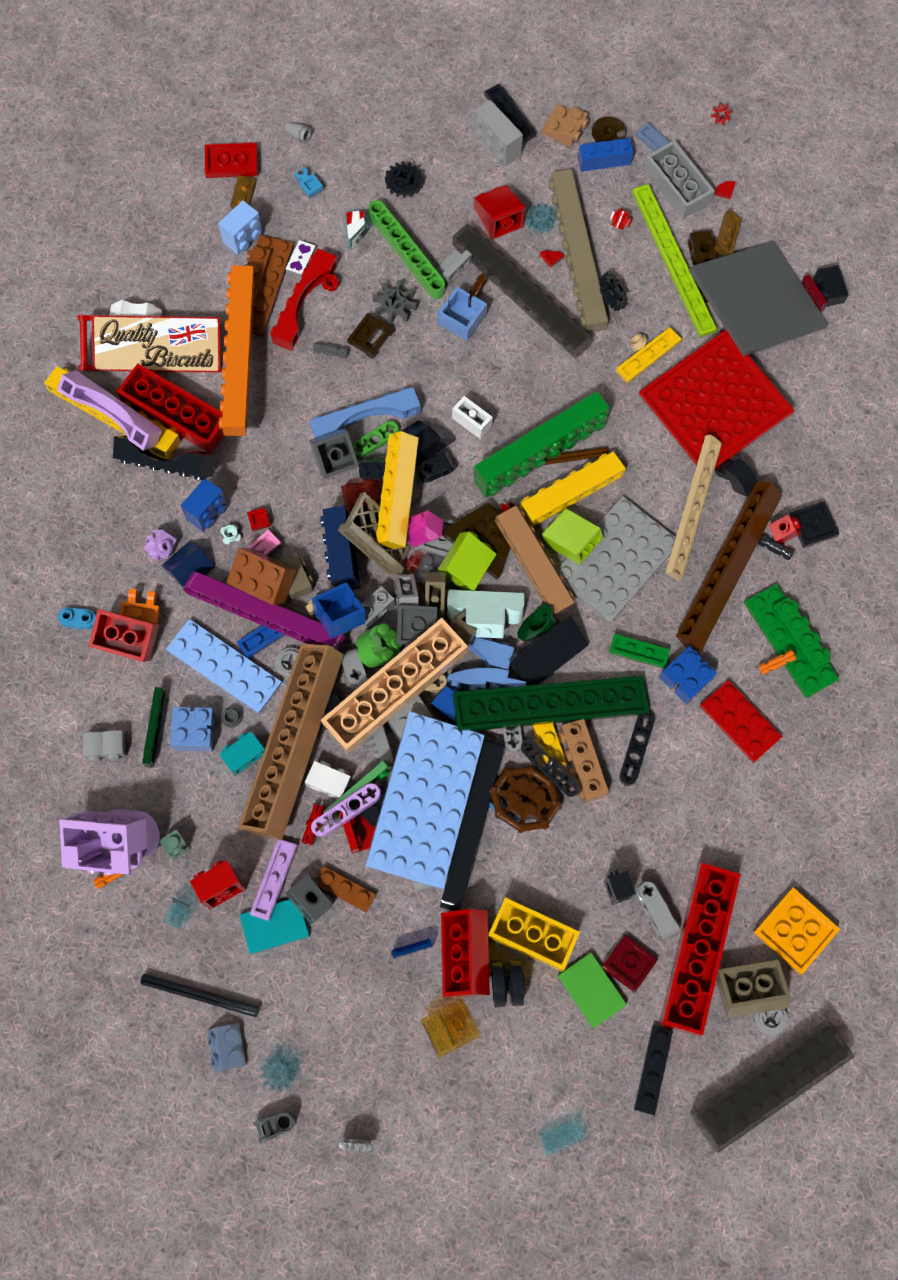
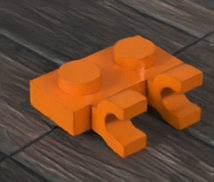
M129 589L127 602H121L119 613L158 624L161 607L156 606L159 595L156 592L148 591L146 604L137 603L140 592H137V589Z

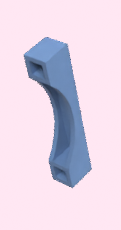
M413 387L403 388L399 392L387 393L380 398L369 399L362 404L351 405L341 411L335 410L329 415L317 416L309 421L313 437L317 438L342 428L346 429L354 422L374 415H389L405 419L420 414L421 405Z
M474 637L468 645V650L475 653L488 668L508 670L510 666L509 659L513 656L514 647H511L506 642L496 643L490 638Z

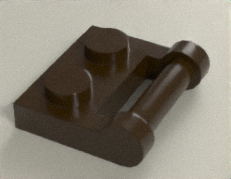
M367 313L348 337L347 343L364 352L371 359H374L378 349L388 336L394 333V330L386 323ZM378 330H382L383 332L372 347L367 346Z

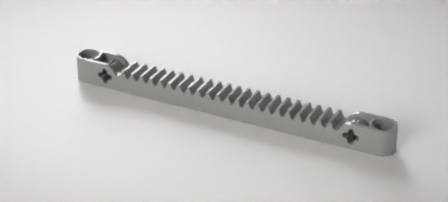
M357 648L341 652L343 654L341 664L349 686L354 688L353 692L368 680L363 664L358 657ZM355 674H357V676L359 677L358 680H355ZM382 725L368 737V740H370V746L373 747V754H376L374 757L377 765L382 761H389L393 766L394 759ZM392 769L389 770L390 774L382 780V783L385 784L384 788L388 785ZM412 881L415 893L433 888L432 886Z

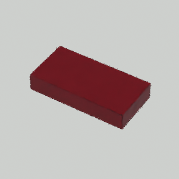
M808 274L803 277L801 284L819 311L823 312L828 302Z

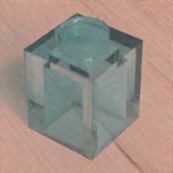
M172 898L164 915L163 923L183 930L191 912V905Z

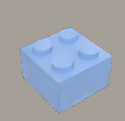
M245 201L240 202L218 223L223 243L237 255L242 251H246L249 244L257 240L262 233L259 213Z

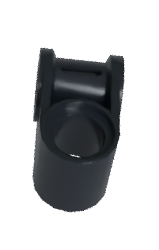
M441 452L421 463L419 477L423 482L429 483L452 473L455 470V466L448 453Z

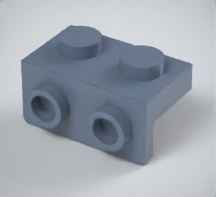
M239 1023L208 1030L207 1042L211 1046L212 1053L210 1061L215 1072L246 1066Z

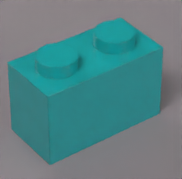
M252 731L240 735L237 742L232 745H226L219 754L234 776L263 757L265 749Z

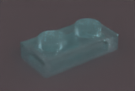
M573 1119L538 1135L546 1156L585 1140L577 1119Z

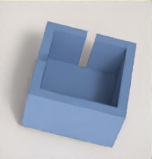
M456 287L449 296L448 302L446 301L438 311L437 324L468 341L486 316L487 303L473 296L471 298V307H469L470 294Z
M173 707L170 736L171 748L174 751H213L214 733L212 730L215 727L214 710L212 708H194V711H192L191 707Z

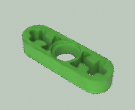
M388 421L356 440L352 444L356 458L362 459L387 444L389 434H391V432H387V428L393 429V432L396 433L399 432L398 425L395 422ZM377 436L380 438V442L373 444L370 442V439ZM356 447L363 448V452L357 451Z

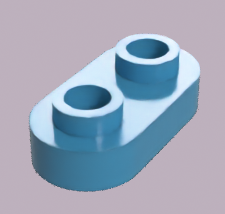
M69 607L63 608L58 614V621L62 626L84 630L92 629L96 615L91 610ZM70 614L68 619H64L65 615ZM89 616L87 621H83L84 617Z

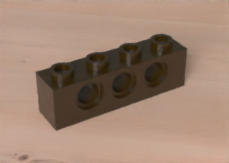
M711 230L690 233L687 244L692 266L719 258V253L714 249L716 240L715 237H712ZM697 284L698 290L704 300V303H708V300L706 299L705 295L703 294V292Z

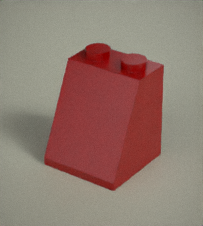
M506 185L496 187L492 191L481 193L474 197V208L491 240L523 228L525 207Z

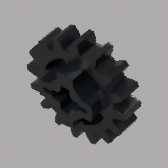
M402 161V165L396 162V167L390 166V171H386V188L390 189L391 194L395 192L396 197L400 194L403 198L406 197V194L412 197V192L417 194L418 189H421V170H417V165L412 167L411 162L408 165H405L404 161Z
M612 272L602 275L599 278V285L601 286L600 293L607 305L610 304V308H614V311L625 308L627 305L626 290L623 288L621 280L616 279V275H613Z

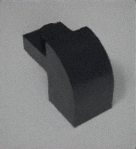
M740 459L724 461L721 466L715 469L717 476L730 481L734 492L746 497L752 492L758 481L753 470Z

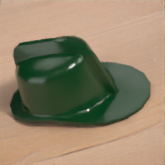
M549 604L541 605L522 622L517 633L521 641L531 640L536 635L540 636L559 621L553 614L552 606Z

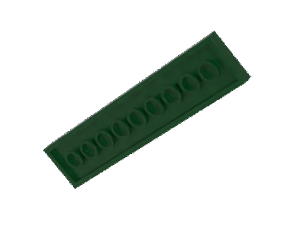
M643 676L453 692L452 694L456 726L459 731L563 723L582 719L595 720L628 717L649 713Z

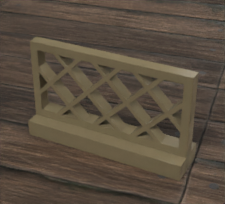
M363 492L356 501L347 521L340 525L338 531L389 576L401 574L404 569L402 563L411 545L406 542L405 547L396 548L398 551V559L396 561L392 550L396 549L386 547L387 549L384 550L381 545L376 543L378 523H376L375 512L379 513L380 506ZM363 501L368 504L369 511L367 512L363 511ZM364 514H370L371 525H366ZM357 515L360 518V527L353 522ZM367 527H372L374 538L368 536Z

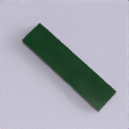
M161 687L154 688L142 764L149 768L154 766L164 706L165 692Z

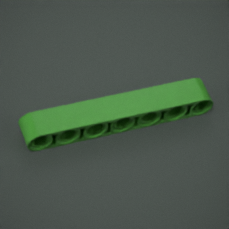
M379 200L372 201L369 204V218L427 293L433 299L442 298L445 294L444 279L387 207Z

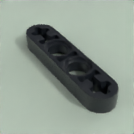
M648 713L639 715L635 722L619 774V780L624 786H632L640 772L654 726V719ZM644 718L648 719L647 722L650 723V725H646L644 732L636 731L637 729L641 730L643 723L640 722V720L643 721ZM642 736L645 743L641 746L635 744L634 737ZM636 754L639 757V762L632 764L628 759L629 755ZM629 767L637 768V770L633 769L631 772L633 779H630L629 782L626 781V777L623 774L626 775L628 773Z
M528 738L522 742L521 750L523 754L566 796L573 797L581 793L582 783L539 740ZM533 743L532 748L534 750L529 751L530 746L528 744ZM542 755L548 757L549 762L546 766L540 761ZM557 768L562 771L561 779H557L554 775V771ZM569 784L575 785L574 791H570L571 786Z

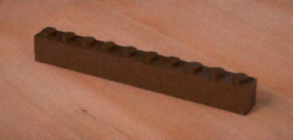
M756 482L675 637L686 648L690 646L693 650L702 651L772 517L782 497V494L772 482Z

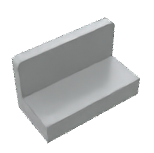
M454 250L436 268L447 286L471 264L472 254L467 250L463 254Z

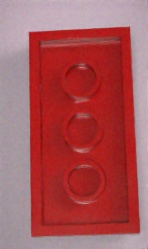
M729 680L700 704V708L752 763L757 761L782 738Z

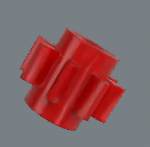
M719 102L717 108L715 106L712 107L715 113L711 114V118H716L715 124L719 121L724 125V121L731 120L728 114L732 113V109H727L728 103L722 105ZM724 110L725 115L719 116L718 112Z
M618 208L617 212L612 211L609 218L613 220L611 225L621 230L625 226L629 227L632 218L629 217L630 212Z

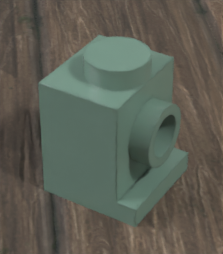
M177 829L159 840L173 860L191 850Z

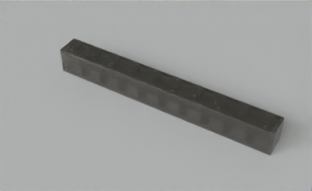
M467 223L453 235L452 245L461 254L466 250L472 254L471 263L570 355L577 359L591 346V334L580 327L574 318L568 316L562 307L555 304L549 295L543 293L537 284L531 282L524 272L518 270L512 261L506 259L500 250L494 248L491 242L481 236L475 227Z

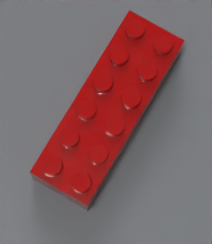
M138 363L116 391L121 402L130 404L138 412H144L152 420L160 421L167 429L172 428L176 430L179 436L206 452L212 453L224 437L223 429L219 428V418L223 417L221 411Z

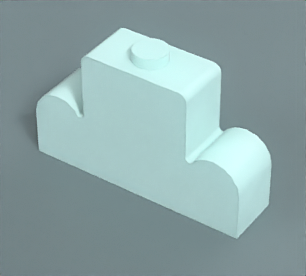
M448 590L447 617L449 620H452L455 615L459 616L464 611L466 613V623L477 630L474 637L503 638L505 621L509 624H518L523 619L524 593Z

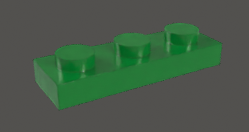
M614 634L609 654L665 669L670 649Z

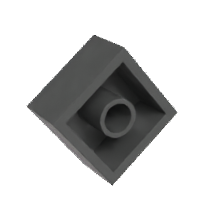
M344 428L309 440L320 475L324 479L359 467L348 431Z

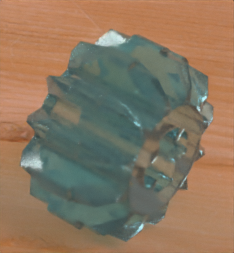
M538 203L537 207L532 205L531 209L527 211L525 222L529 230L534 229V234L540 231L542 235L544 231L549 232L550 228H553L555 214L552 208L547 209L546 204L542 207Z
M275 1055L273 1056L274 1063L270 1059L266 1060V1063L269 1065L268 1068L261 1066V1070L267 1072L260 1075V1079H268L263 1083L264 1087L272 1083L270 1086L271 1092L275 1090L276 1085L278 1092H282V1084L285 1088L289 1089L290 1085L287 1080L295 1081V1078L289 1076V1073H295L296 1069L289 1070L288 1068L293 1062L289 1061L284 1064L286 1057L282 1056L279 1063L278 1056ZM274 1069H282L281 1079L273 1077L275 1075Z

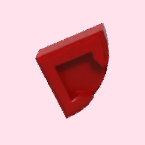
M726 181L721 183L715 189L714 195L731 199L736 182Z
M544 250L539 253V256L550 268L564 258V255L559 251Z

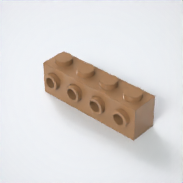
M584 719L562 725L558 736L561 744L564 743L567 750L564 753L567 762L571 761L573 769H570L571 773L582 783V791L578 795L579 798H583L584 803L607 797L609 791Z

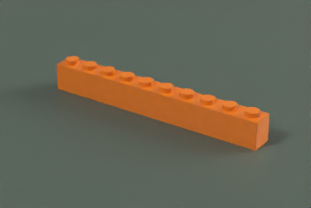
M231 265V273H228L230 288H227L229 304H226V315L229 316L228 320H225V331H228V334L224 336V347H227V351L223 352V363H226V368H222V379H225V384H221V395H224V401H220V411L223 412V417L219 418V428L223 429L224 436H247L255 280L253 266Z

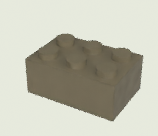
M779 959L718 970L716 982L727 1018L788 1008L791 996Z

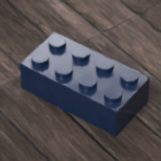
M345 505L322 509L323 516H320L322 527L325 528L322 538L324 545H327V551L324 552L326 563H329V569L326 570L327 578L329 581L331 580L332 586L337 587L347 582L351 590L360 589L356 546L338 531L340 525L347 521L350 514Z

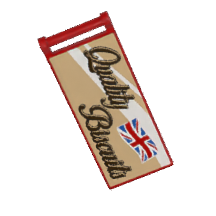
M78 315V321H80L81 362L79 371H132L138 363L152 372H221L219 317ZM87 321H92L93 365H88Z

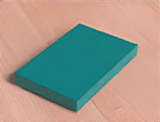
M291 900L276 903L270 921L251 916L250 912L240 914L250 955L309 937L304 916Z

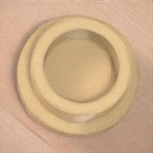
M641 334L635 335L630 340L633 351H639L647 343V338Z

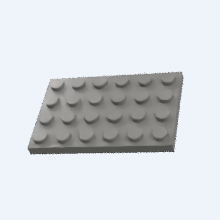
M623 496L596 525L600 527L603 539L580 565L567 558L556 570V573L563 577L565 588L570 590L576 598L609 624L671 555L676 537Z

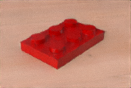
M257 143L205 144L206 178L238 177V175L245 177L258 176Z

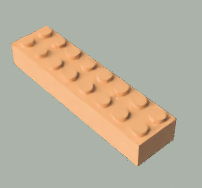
M441 618L321 719L323 726L348 754L351 753L468 653V646Z

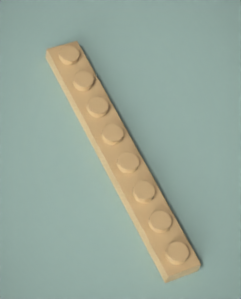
M712 435L705 436L667 565L666 574L675 580L683 579L722 443Z

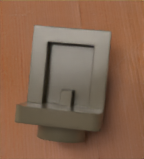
M463 611L459 616H454L450 625L454 632L468 646L472 642L477 630L464 622L466 613Z

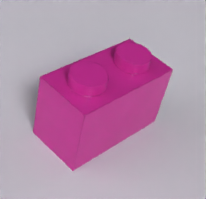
M428 510L410 517L406 542L416 547L440 538L444 521Z

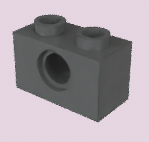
M308 874L285 893L310 925L333 907L329 895L323 893L319 889L318 882ZM307 894L314 896V903L307 900Z

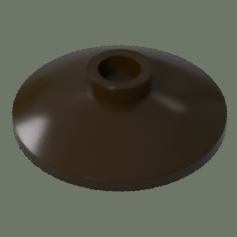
M614 117L599 118L594 122L591 129L595 142L624 139L626 133L623 123Z

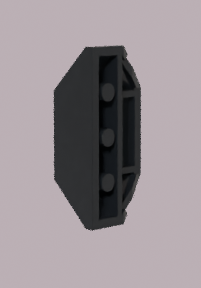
M419 420L402 430V432L418 437L415 467L455 441L444 427Z

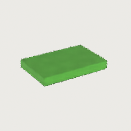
M592 953L557 976L592 1029L627 1005Z

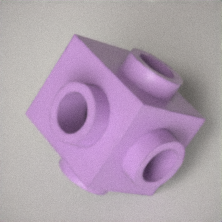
M153 530L146 538L143 550L148 552V556L152 559H167L172 554L173 546L177 539L164 530Z

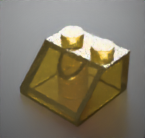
M462 999L421 1019L439 1058L481 1037Z

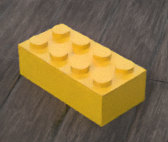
M505 898L488 938L563 972L580 932Z

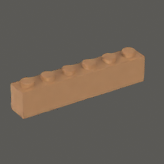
M514 506L498 515L495 523L542 602L551 605L553 614L557 615L574 604V596L570 590H566L563 585V577L556 573L552 559L550 557L547 558L544 553L545 548L543 544L535 538L534 535L536 534L531 525L528 526L526 523L524 512L521 509L519 510L517 506Z

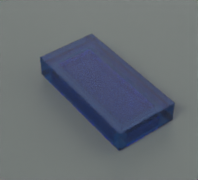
M426 939L393 949L391 953L394 960L431 949L433 946L431 939Z

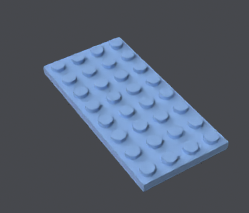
M414 712L408 713L365 867L438 889L444 888L484 735L470 730L459 731L457 726Z

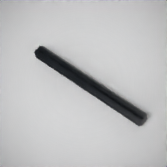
M143 974L140 980V984L252 1017H257L259 1013V1006L148 974Z

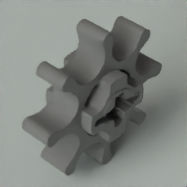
M397 281V286L394 289H389L385 283H382L384 294L381 296L373 294V302L382 304L380 307L375 308V315L379 316L381 313H388V324H392V318L396 315L401 316L403 321L406 322L407 314L404 311L406 309L416 310V302H409L407 300L414 296V290L411 288L407 292L401 291V281Z

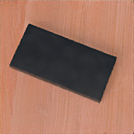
M567 614L512 656L509 661L520 679L526 682L525 686L538 685L589 644L572 616Z

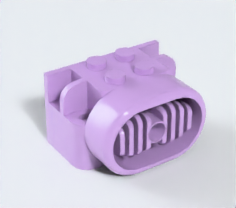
M113 809L107 812L85 811L59 819L63 868L87 870L88 873L100 871L104 872L105 875L116 873L129 875L131 874V869L139 867L142 859L152 855L159 845L160 832L157 823L149 814L143 811Z

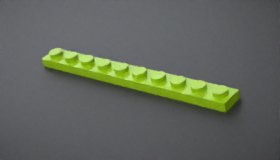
M649 184L632 189V195L699 338L716 333L717 328L689 272L688 266Z

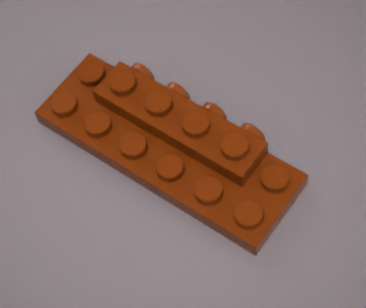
M259 235L256 246H253V249L247 253V266H253L255 275L252 334L264 337L294 247L292 242Z

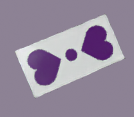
M299 240L286 267V272L301 277L304 268L307 269L309 259L316 250L315 245Z

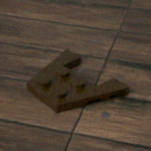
M488 502L443 529L442 536L454 544L459 534L463 533L464 530L475 533L481 542L490 545L492 551L496 553L486 572L497 580L501 575L510 546L495 523L496 517L501 512Z

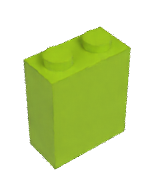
M566 508L557 515L555 521L542 534L544 542L548 547L579 565L603 539L600 527Z
M471 531L463 532L457 537L439 566L438 571L446 573V577L461 589L474 591L496 556V553L492 551L490 545L481 542L475 533Z

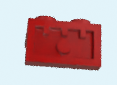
M339 812L340 817H341V820H342V819H343V812ZM358 814L343 824L352 854L370 849L376 828H372Z

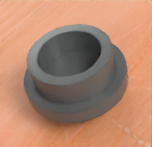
M230 708L223 712L221 719L226 727L234 728L240 724L241 714L238 710Z

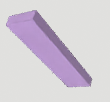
M277 840L250 911L251 916L270 921L297 850V844L286 840Z

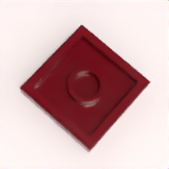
M625 934L601 968L635 993L658 959Z

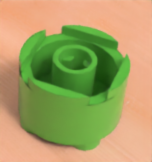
M383 623L363 632L356 640V646H358L359 650L357 653L358 657L368 667H382L400 653L402 645L396 644L397 634L387 624Z

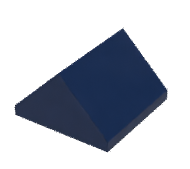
M190 541L161 565L182 588L192 572L206 575L215 567L203 551Z

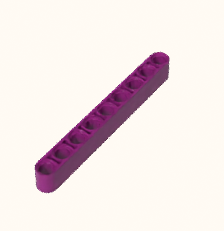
M197 572L191 573L183 587L184 592L192 597L306 644L329 645L339 651L345 639L344 634L331 639L323 624L278 605H271L244 591Z

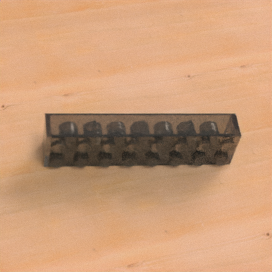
M823 1021L692 1112L690 1116L713 1151L720 1153L855 1056L831 1021Z

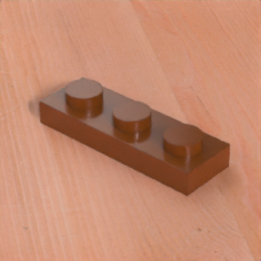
M324 866L316 878L319 888L365 913L368 912L376 897V894Z

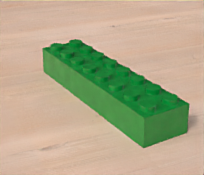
M596 391L474 466V483L485 498L497 495L500 489L513 485L518 478L526 477L536 467L541 468L549 457L555 459L562 451L570 450L580 440L584 441L596 430L601 431L605 428L610 407Z

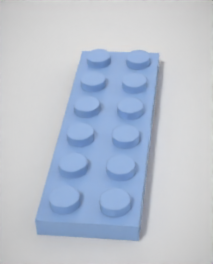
M190 619L166 648L169 653L258 714L261 713L282 684L276 677Z

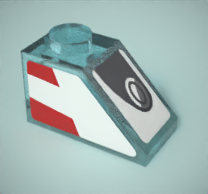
M365 209L344 211L348 251H351L367 235V227H370L369 216L365 215Z

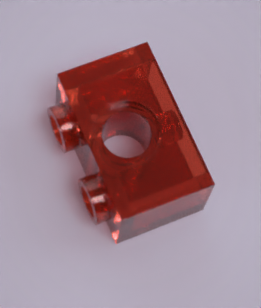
M376 479L364 480L360 483L351 482L341 486L344 505L349 513H351V508L354 507L359 496L357 495L359 493L365 492L378 505H381V492L378 480ZM363 501L362 506L367 507L368 504Z

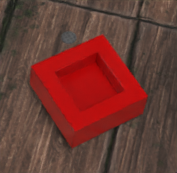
M265 507L247 512L252 532L270 527Z

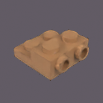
M557 104L544 124L541 133L572 147L574 142H578L580 139L581 130L586 129L589 123V119H587L588 113L575 107L569 110Z

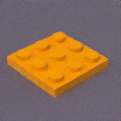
M793 887L753 933L799 975H802L839 932L840 928Z

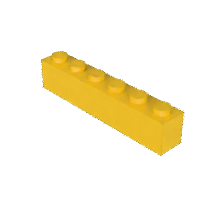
M402 431L389 434L378 529L376 532V543L392 549L406 546L418 437Z
M614 451L610 454L605 453L597 461L585 464L583 469L572 471L565 479L556 480L547 489L544 487L536 495L525 497L521 501L519 510L521 509L524 512L526 522L534 527L623 477L626 468Z

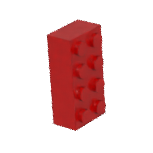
M466 909L441 913L442 997L490 995L487 910Z

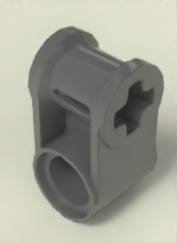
M283 1112L253 1122V1125L257 1127L260 1137L258 1140L259 1144L292 1130L296 1124V1118L290 1112ZM283 1116H287L290 1119L288 1128H283L280 1124Z

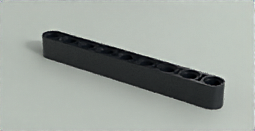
M485 739L440 908L450 911H459L461 908L491 796L489 789L494 785L505 744L503 742Z

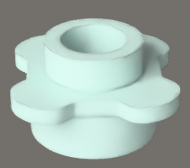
M236 524L221 528L220 533L224 537L223 542L225 544L241 540Z

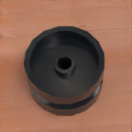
M521 960L509 961L508 974H505V966L502 961H491L494 1008L506 1006L507 994H509L510 1003L513 1007L524 1006L525 984Z

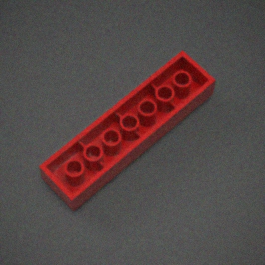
M700 863L697 866L659 1025L695 1036H703L741 874L705 863Z

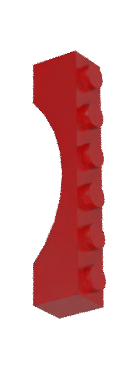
M318 248L315 254L311 255L307 269L304 268L302 271L300 282H297L294 286L293 295L288 297L286 301V308L280 312L276 326H273L270 331L273 344L290 351L293 350L300 337L297 319L302 302L315 287L323 283L322 279L324 276L333 275L338 266L337 256Z

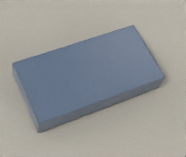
M649 123L639 129L635 135L653 152L670 143Z

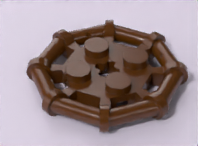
M533 765L503 769L496 783L489 789L496 813L494 816L521 834L524 831L548 829L558 810L562 809V803L559 801L555 784L546 775L533 768ZM526 775L525 778H520L516 781L513 776ZM532 776L544 784L539 786L531 780ZM507 781L510 784V787L507 789V791L501 790L502 786ZM546 790H549L551 801H546ZM521 796H527L530 802L526 801L523 803ZM500 798L506 800L507 805L505 808H502ZM543 808L549 809L545 817L540 814ZM508 813H511L512 815L517 817L519 819V822L511 816H509ZM531 817H532V819L535 818V820L537 821V822L525 823V820H527V818H531Z

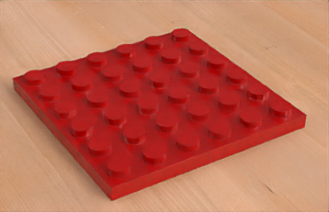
M724 330L639 391V396L696 466L706 435H712L722 443L714 470L721 466L724 461H728L788 418L795 411L749 355L743 356L727 330Z

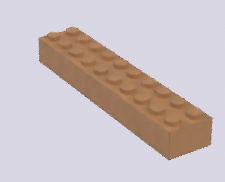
M301 644L238 827L250 834L277 840L283 839L321 725V719L323 718L343 658L342 653L329 645Z

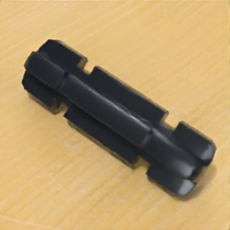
M762 535L758 542V545L766 546L769 551L779 556L783 555V558L786 560H790L794 554L792 549H786L784 545L773 539L769 540V537Z

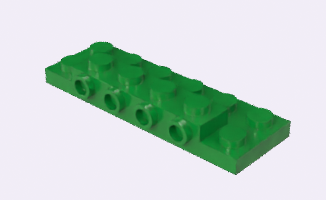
M777 584L744 602V605L777 656L785 655V652L790 650L795 653L796 660L788 661L784 666L805 699L839 680L829 664L831 661L829 659L831 657L830 652L827 648L821 647L818 634L811 632L808 627L810 625L808 619L805 616H801L798 612L799 606L795 600L791 601L789 597L786 598Z

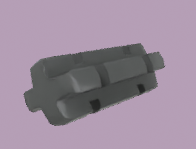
M318 342L313 345V352L315 353L322 352V354L331 356L339 355L342 358L348 356V348H339V346L328 344L322 345V343Z

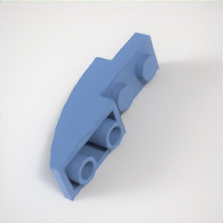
M498 668L467 669L447 677V684L457 690L466 688L469 691L484 690L486 686H489L490 689L525 686L526 682L507 678L509 670Z

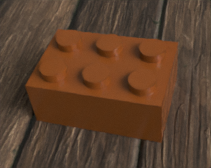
M238 548L226 583L271 605H284L297 569L251 548Z

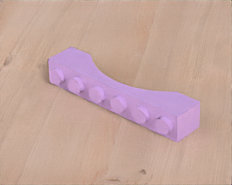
M77 370L62 374L57 390L73 401L88 405L110 417L124 430L128 440L140 449L146 450L157 445L162 429Z

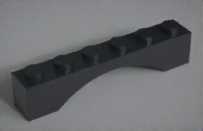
M127 435L114 436L113 458L119 459L120 463H135L137 467L149 466L151 470L164 469L165 473L170 474L178 472L179 476L190 477L191 475L196 480H205L206 477L214 475V453L190 451L177 459H167L156 454L150 448L146 450L140 449L128 440Z

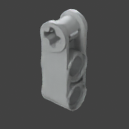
M644 882L638 886L636 890L637 897L643 906L646 916L653 924L659 939L664 941L680 932L676 920L671 915L666 902L661 897L656 886L652 882ZM645 889H650V890H651V892L649 893V895H648V894L644 895V894H643V891H644Z

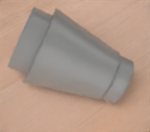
M287 122L285 125V131L298 141L307 142L310 139L311 130L307 125Z

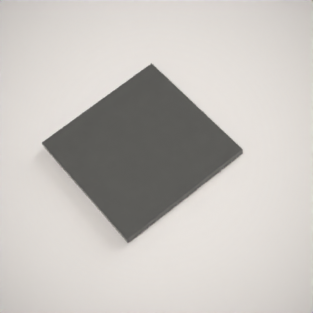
M774 241L697 264L689 269L692 277L743 356L825 329L828 326V323Z

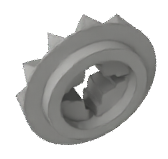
M286 648L277 655L275 667L281 676L290 678L294 665L289 670L288 664L285 663L290 661L291 656L295 663L299 652L298 649Z
M784 1009L754 1014V1022L758 1030L765 1035H777L787 1025V1014ZM776 1012V1014L774 1015L775 1017L773 1018L775 1024H773L772 1022L765 1023V1020L767 1019L765 1013L771 1015Z
M343 1138V1141H339V1148L343 1150L369 1152L373 1144L369 1143V1140Z

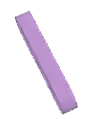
M375 784L364 786L315 819L311 825L312 832L319 837L329 835L375 804L381 798V790ZM369 789L376 790L374 798L369 796L365 799L367 801L366 804L359 797L361 794L363 797H366L369 794ZM354 799L360 801V807L357 810L350 809V802ZM335 811L343 812V819L339 822L333 820ZM327 817L329 818V821L332 824H334L332 827L330 824L324 826V832H321L320 830L317 831V829L319 828V823L325 824L328 822L325 819Z

